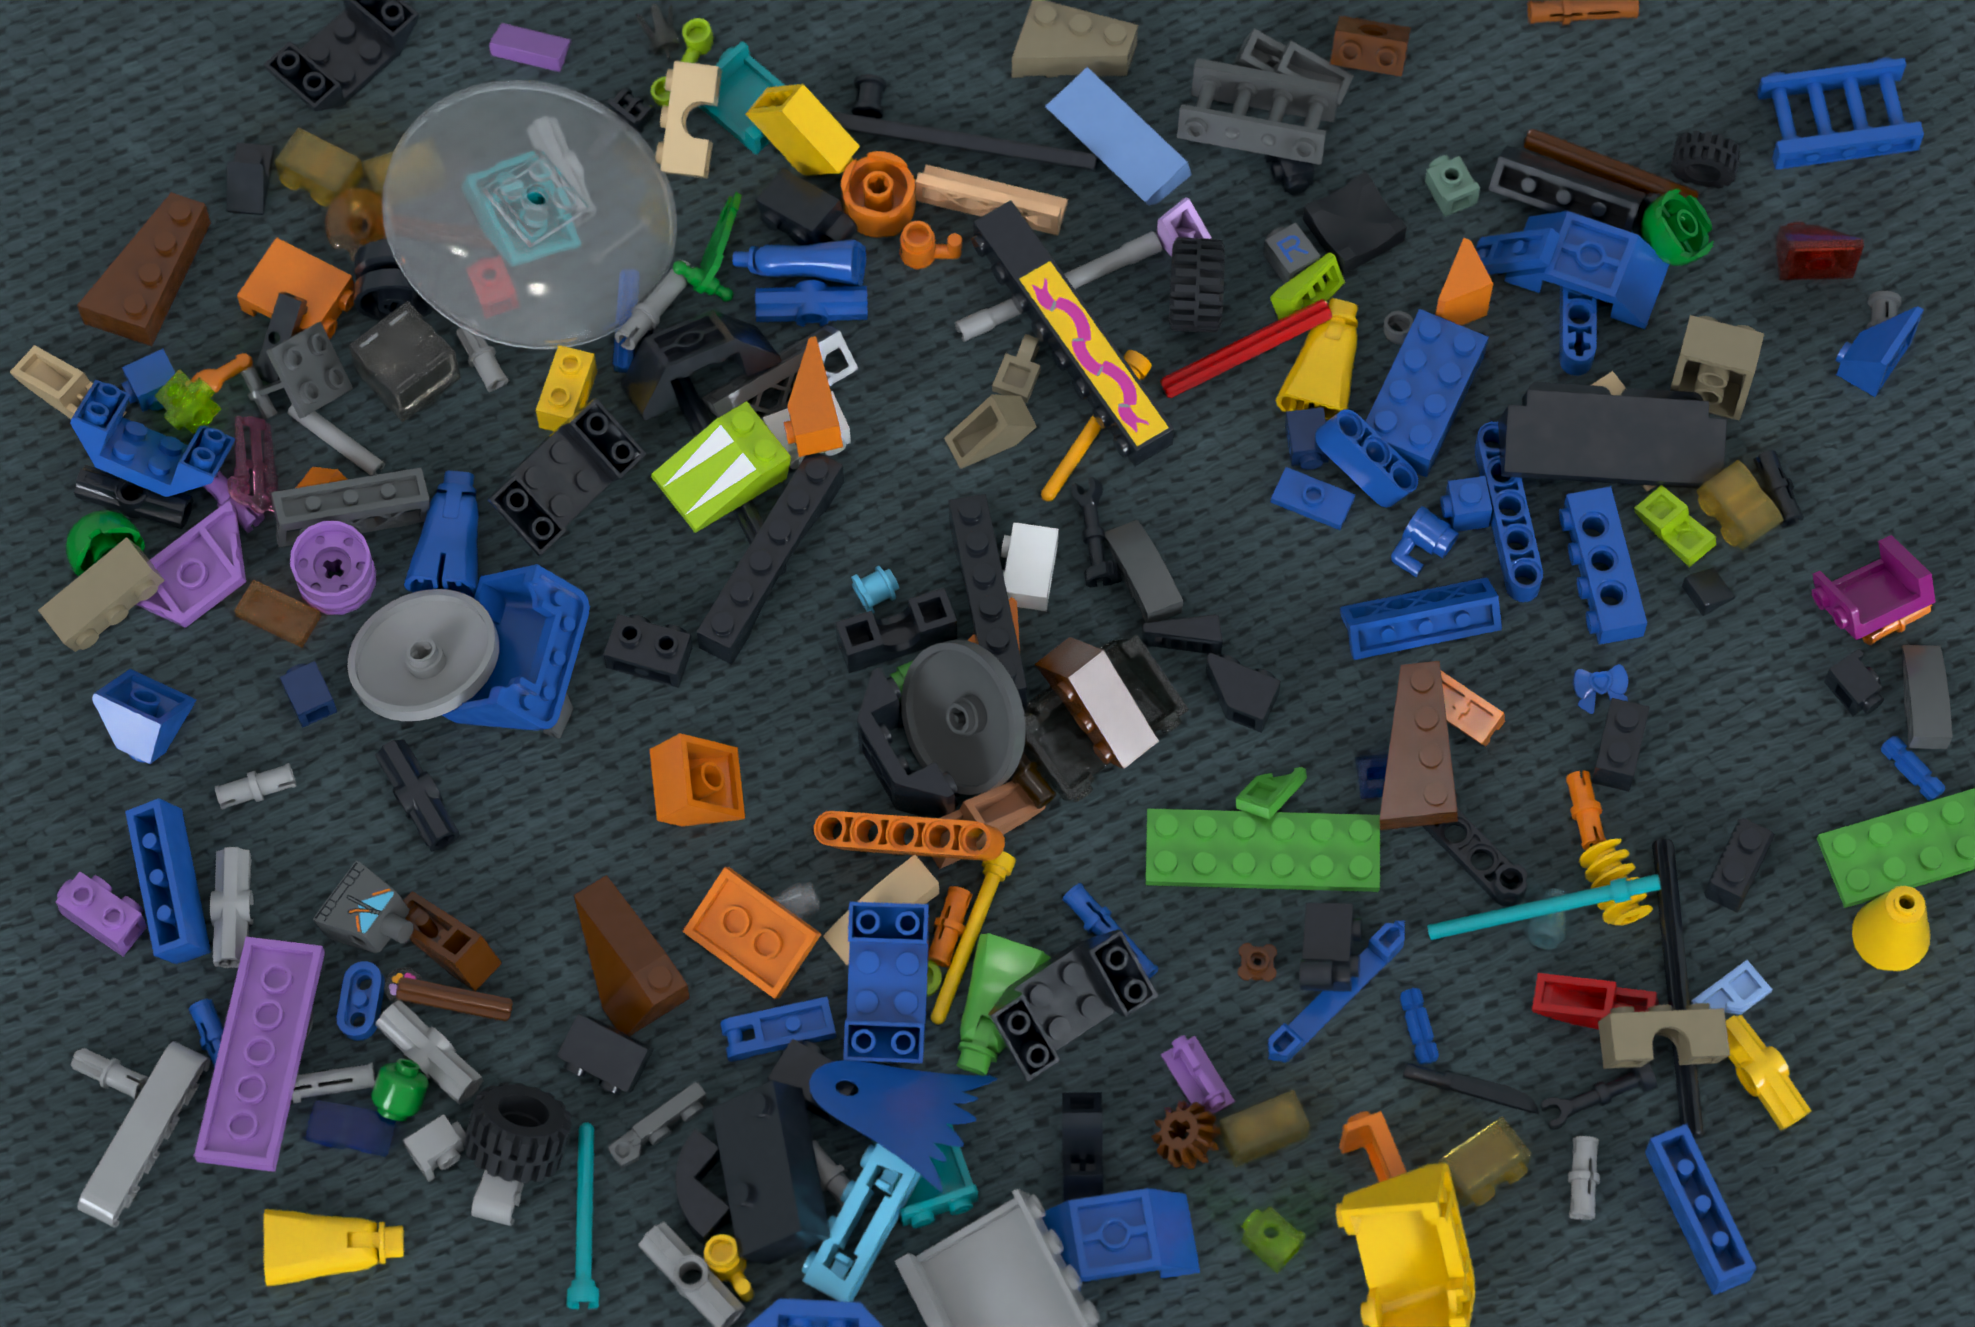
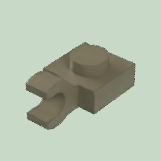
M1025 334L1017 356L1005 354L992 385L993 392L1002 395L1021 396L1023 401L1028 403L1041 372V365L1033 363L1040 346H1037L1039 343L1038 338Z

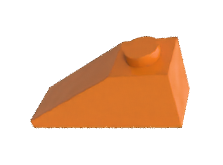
M816 336L808 339L787 405L790 421L783 422L788 444L796 443L799 457L843 447L840 425Z

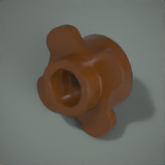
M1250 943L1242 944L1238 951L1242 957L1241 966L1238 968V976L1245 981L1263 979L1265 982H1270L1274 980L1277 971L1273 964L1274 958L1277 956V949L1271 944H1266L1263 947L1252 946ZM1259 959L1261 964L1255 965L1254 960Z

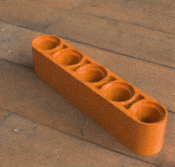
M827 811L819 815L814 824V834L821 844L848 851L990 861L999 857L1005 846V838L998 828L977 821ZM841 822V834L838 838L834 839V826ZM876 824L878 827L877 837L872 842H870L868 838V833L871 827ZM910 827H912L914 830V837L912 841L906 845L904 842L905 832ZM949 830V843L942 848L940 844L941 835L944 831ZM985 832L987 835L986 845L981 850H978L976 845L977 838L981 833Z

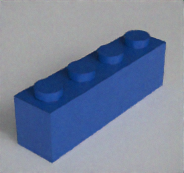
M158 798L125 811L154 956L173 964H178L211 953L182 809Z
M1682 1125L1650 1138L1645 1154L1713 1296L1750 1281L1756 1266L1688 1125Z

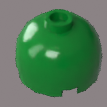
M1678 189L1668 191L1656 198L1644 212L1640 227L1642 239L1654 249L1661 260L1672 266H1682L1696 261L1707 255L1713 247V241L1708 243V232L1712 231L1713 228L1705 209L1692 195L1683 197L1678 194L1681 191Z
M94 511L82 517L73 525L66 540L65 552L72 570L76 575L80 576L126 537L144 552L145 543L140 536L139 530L124 515L114 511Z

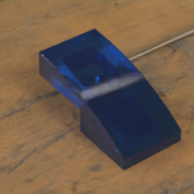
M315 1101L305 1140L344 1150L348 1147L386 1157L389 1153L396 1121L368 1109Z

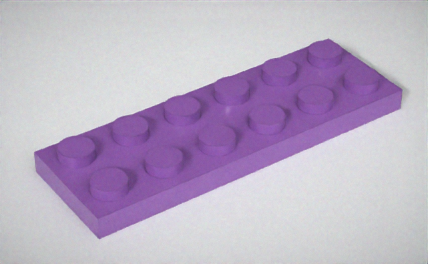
M254 937L245 938L194 1154L197 1162L275 1172L325 951L323 946Z

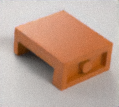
M276 237L237 294L241 310L253 317L259 312L271 318L279 292H287L307 300L306 306L308 310L302 317L298 333L321 321L330 340L336 331V320L341 312H348L354 305V281L352 275Z
M1369 1111L1361 1112L1347 1120L1348 1123L1343 1127L1339 1146L1342 1154L1361 1147L1365 1148L1379 1182L1406 1173L1382 1111L1372 1115Z

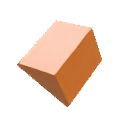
M1463 238L1439 296L1436 316L1458 325H1464L1487 316L1493 282L1469 239Z

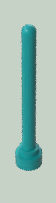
M588 1122L582 1123L578 1129L575 1280L571 1281V1287L567 1289V1307L570 1309H579V1302H589L588 1309L599 1307V1289L595 1287V1281L591 1280L594 1127Z

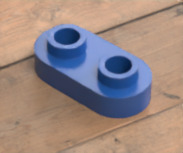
M362 961L353 964L348 968L343 978L337 1012V1024L343 1034L354 1041H361L371 1037L377 1030L375 1022L380 1018L385 978L379 968L371 962ZM372 980V984L368 989H360L362 981ZM357 1017H365V1022L362 1026H353V1022Z

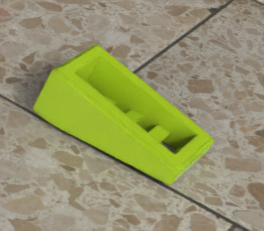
M1327 253L1271 295L1270 299L1279 320L1320 299H1324L1327 302L1345 283L1335 255ZM1324 274L1327 278L1326 283L1324 282V279L1322 277Z

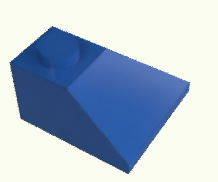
M1916 306L1860 332L1853 344L1846 341L1835 360L1840 363L1836 375L1876 397L1913 341L1924 309Z
M132 669L127 670L96 691L92 698L116 748L129 754L132 759L138 762H147L149 764L166 753L196 702V699Z

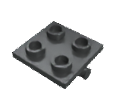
M321 321L266 351L280 380L263 385L255 366L240 372L250 391L247 395L250 401H255L263 420L278 413L268 393L285 388L299 419L353 389Z

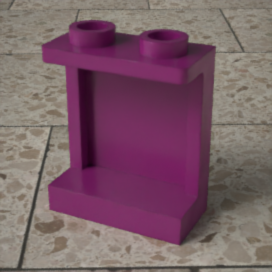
M1892 535L1878 541L1881 557L1879 560L1832 582L1820 570L1813 573L1815 588L1812 589V596L1816 605L1821 610L1825 609L1833 617L1835 624L1840 629H1845L1856 640L1936 602L1931 572Z

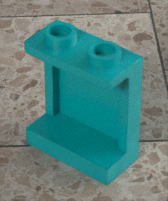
M741 41L735 48H728L715 65L722 69L718 106L699 105V107L757 155L771 141L748 118L746 112L766 88L786 85L753 59L749 54V46L744 41Z
M946 1124L954 1130L952 1124ZM872 1140L874 1146L876 1147L877 1143L874 1140ZM934 1143L947 1160L942 1162L929 1157L939 1175L942 1192L921 1176L905 1207L900 1209L899 1217L902 1226L912 1224L913 1228L924 1227L935 1221V1215L950 1211L951 1215H959L973 1208L972 1203L978 1201V1190L976 1184L972 1182L960 1147ZM899 1176V1178L897 1179L894 1185V1190L897 1184L899 1183L901 1176Z

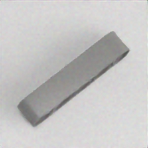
M175 1041L166 1048L84 1188L78 1202V1210L112 1227L119 1225L120 1221L117 1220L123 1208H128L140 1188L137 1184L144 1172L148 1174L160 1154L157 1150L163 1139L168 1140L180 1119L177 1115L184 1104L188 1106L200 1085L197 1084V1081L203 1070L208 1071L210 1058Z

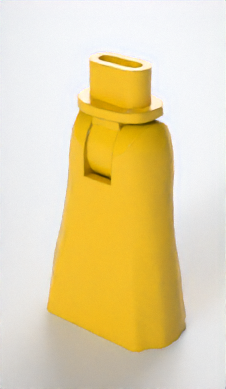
M1335 298L1330 299L1328 304L1332 312V318L1310 330L1293 367L1277 395L1276 404L1281 411L1310 409L1311 403H1314V408L1324 407L1327 422L1341 410L1348 409L1352 372L1357 350L1356 329L1358 321L1355 317L1358 306L1354 303Z
M265 1209L264 1273L267 1287L327 1275L363 1271L377 1265L378 1262L386 1264V1258L404 1257L403 1226L385 1227V1222H379L378 1229L377 1222L363 1218L321 1216L295 1211Z

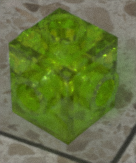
M181 369L154 396L167 410L163 416L179 431L186 427L194 435L199 426L210 424L214 416L222 409L211 398L216 392L200 377L194 381Z

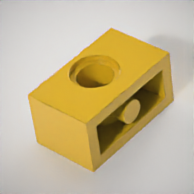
M558 345L536 408L539 428L555 431L586 405L597 374L595 355L593 353Z

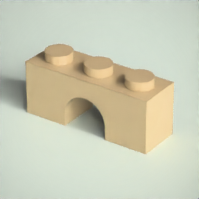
M674 61V68L667 70L665 91H670L669 106H663L660 120V126L666 128L664 143L658 142L656 150V164H661V172L708 179L713 143L710 140L692 137L687 130L686 120L690 111L699 105L718 106L722 69L718 66Z

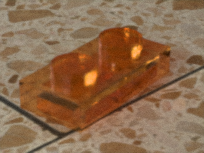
M254 579L234 610L236 617L303 648L321 618L319 610Z

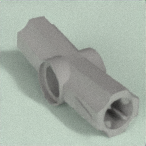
M401 1000L391 1004L375 1022V1026L404 1053L403 1057L417 1063L427 1079L431 1078L459 1105L468 1101L483 1083L482 1076L455 1053L456 1050L453 1045L437 1029L426 1026Z

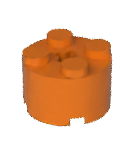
M875 151L867 153V157L858 161L856 159L853 160L846 167L841 179L843 212L856 223L857 231L863 235L877 238L892 237L899 234L911 222L916 208L915 180L904 160L892 153Z

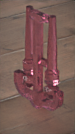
M236 416V467L234 468V477L231 476L227 479L229 494L236 502L250 506L256 513L262 514L266 510L274 512L271 493L279 490H276L278 488V475L275 474L271 425L263 419L251 416L243 418ZM243 425L250 427L252 460H246ZM261 430H264V463L262 462ZM249 468L253 470V496L248 495L250 493V483H248L250 480Z

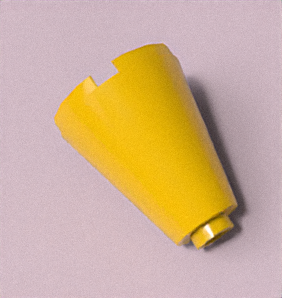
M1909 886L1896 887L1870 901L1859 910L1853 922L1852 937L1855 949L1864 961L1876 969L1902 971L1919 963L1924 957L1930 944V928L1925 900L1918 890Z

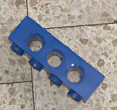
M1611 486L1567 494L1563 509H1559V520L1563 532L1569 531L1572 543H1568V555L1571 565H1578L1581 577H1577V589L1580 599H1587L1590 611L1586 612V624L1589 633H1596L1599 645L1643 637L1647 620ZM1595 529L1600 533V536L1591 537L1583 530ZM1597 562L1604 563L1609 567V570H1597L1592 564ZM1613 597L1619 604L1608 605L1601 598Z

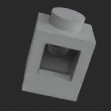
M443 1114L403 1141L408 1153L427 1181L430 1182L435 1178L434 1169L437 1167L441 1170L447 1169L460 1159L459 1153L464 1150L463 1145L466 1133L458 1122L451 1125Z

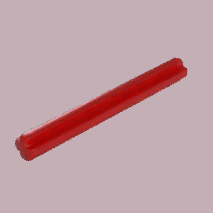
M1320 299L1163 377L1160 380L1162 389L1168 398H1173L1332 318L1331 309L1324 299Z

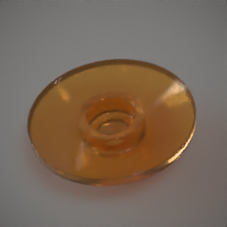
M366 188L348 189L336 196L328 208L325 220L326 234L333 249H346L350 253L351 261L355 262V254L361 246L372 241L391 239L393 233L392 214L384 199L374 191ZM364 218H366L368 222L367 231H364L362 229V221Z

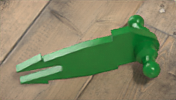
M735 192L733 198L728 197L719 215L720 218L702 258L701 267L691 268L681 260L673 264V271L678 275L686 277L687 282L693 286L694 291L699 294L703 292L708 295L715 294L725 302L732 300L734 296L733 290L720 285L719 279L714 276L720 268L724 257L723 252L729 239L736 213L739 210L742 195L738 192Z

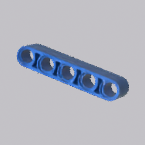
M1489 422L1484 424L1478 432L1475 444V457L1480 476L1486 477L1492 505L1490 522L1506 590L1512 599L1519 602H1528L1533 600L1540 591L1543 568L1522 479L1519 477H1507L1509 481L1498 482L1492 477L1501 475L1500 448H1490L1485 445V442L1494 441L1499 444L1498 422ZM1509 508L1514 510L1517 515L1506 516L1500 510ZM1517 542L1522 544L1525 549L1514 550L1508 544ZM1524 576L1532 580L1533 583L1523 585L1516 578Z

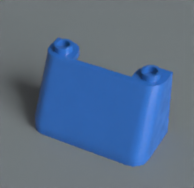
M538 564L481 576L475 592V600L484 606L496 627L499 637L498 659L491 676L484 686L467 702L462 703L458 708L442 716L455 723L531 731L552 728L557 723L562 710L589 616L590 606L588 598L582 590Z

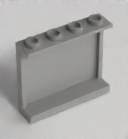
M1019 1189L1013 1191L1014 1199L917 1256L907 1253L895 1261L927 1327H1098L1096 1323L1100 1322V1317L1093 1304L1089 1300L1084 1301L1078 1290L1082 1283L1077 1272L1070 1264L1066 1266L1060 1252L1064 1248L1059 1237L1052 1229L1048 1231L1042 1217L1046 1213L1041 1202L1034 1194L1030 1196Z

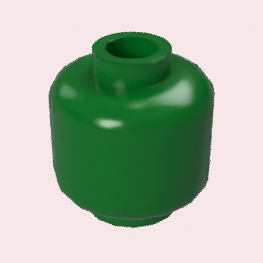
M398 1059L396 1063L385 1064L381 1067L371 1094L372 1101L377 1106V1111L380 1115L395 1121H405L408 1117L418 1114L422 1107L429 1082L427 1077L419 1071L420 1066L417 1063L407 1059Z

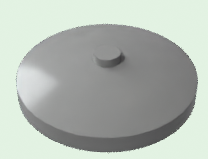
M430 589L410 593L379 609L360 628L349 650L348 675L360 700L374 713L398 721L431 719L458 708L462 703L471 699L484 686L491 676L498 659L499 637L487 610L471 596L447 589Z

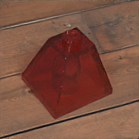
M1802 222L1780 225L1775 240L1779 280L1853 279L1864 248L1863 239L1820 225H1806Z

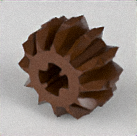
M1179 1100L1176 1111L1171 1107H1164L1167 1116L1165 1120H1154L1155 1125L1161 1131L1151 1136L1153 1141L1159 1145L1156 1150L1158 1155L1163 1159H1168V1163L1175 1168H1180L1183 1164L1188 1169H1195L1197 1159L1203 1163H1209L1207 1151L1209 1149L1212 1151L1219 1150L1218 1145L1212 1139L1222 1134L1220 1128L1214 1125L1217 1120L1216 1116L1210 1111H1205V1107L1198 1102H1193L1189 1105L1187 1102ZM1186 1132L1189 1133V1135H1188L1187 1138L1184 1137V1134H1185Z

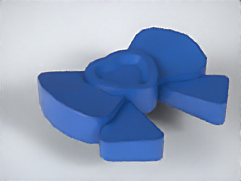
M1621 664L1615 665L1608 671L1590 673L1583 669H1577L1574 672L1573 688L1577 697L1580 698L1578 706L1586 712L1594 713L1596 693L1604 694L1607 692L1610 701L1612 698L1628 700L1624 695L1628 687V675Z

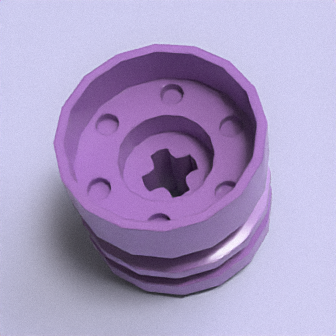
M322 521L309 526L297 537L291 550L290 567L301 596L314 610L327 615H344L360 608L370 598L376 586V568L364 536L353 526L340 521ZM341 569L343 574L341 577L334 575L330 579L329 571L337 572Z

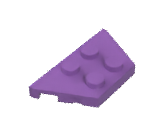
M229 500L150 559L165 581L158 586L157 592L152 597L140 601L136 605L186 628L246 583L237 512Z

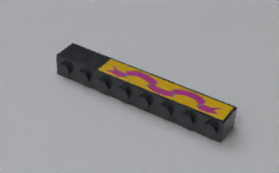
M1010 200L975 220L974 236L971 238L975 250L981 257L986 256L993 265L991 266L993 275L998 283L1002 286L1006 284L1013 293L1011 298L1017 310L1021 314L1026 312L1033 322L1031 326L1037 338L1042 343L1047 341L1053 350L1052 357L1061 371L1067 370L1073 378L1072 385L1078 396L1082 400L1088 399L1094 408L1092 412L1099 426L1103 429L1107 427L1114 436L1113 443L1118 453L1123 458L1128 456L1133 465L1137 466L1173 445L1174 428L1014 203Z

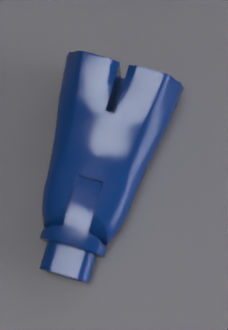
M856 240L832 241L804 246L765 245L761 248L751 246L749 252L734 251L733 265L737 268H748L751 273L764 277H814L852 286H862L866 266V247Z
M446 471L444 482L437 486V492L430 501L421 535L405 579L404 586L406 590L414 593L430 589H447L464 593L472 598L475 597L478 586L479 516L476 501L477 490L473 487L475 476L472 473Z

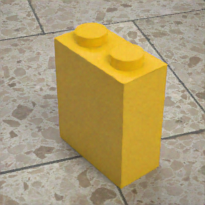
M804 84L768 87L746 112L748 118L794 168L803 175L839 174L845 171L849 163L853 161L852 156L860 147Z

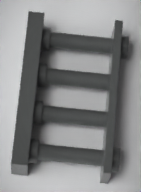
M1197 58L1194 65L1191 96L1198 97L1196 106L1181 104L1177 138L1321 165L1326 131L1318 130L1320 120L1334 122L1340 84ZM1212 101L1234 104L1232 112L1211 110ZM1248 107L1269 110L1268 119L1246 116ZM1284 114L1306 117L1304 126L1282 123Z

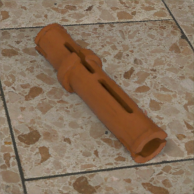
M1529 0L1527 4L1529 24L1561 22L1562 25H1569L1571 21L1638 18L1639 15L1638 0Z

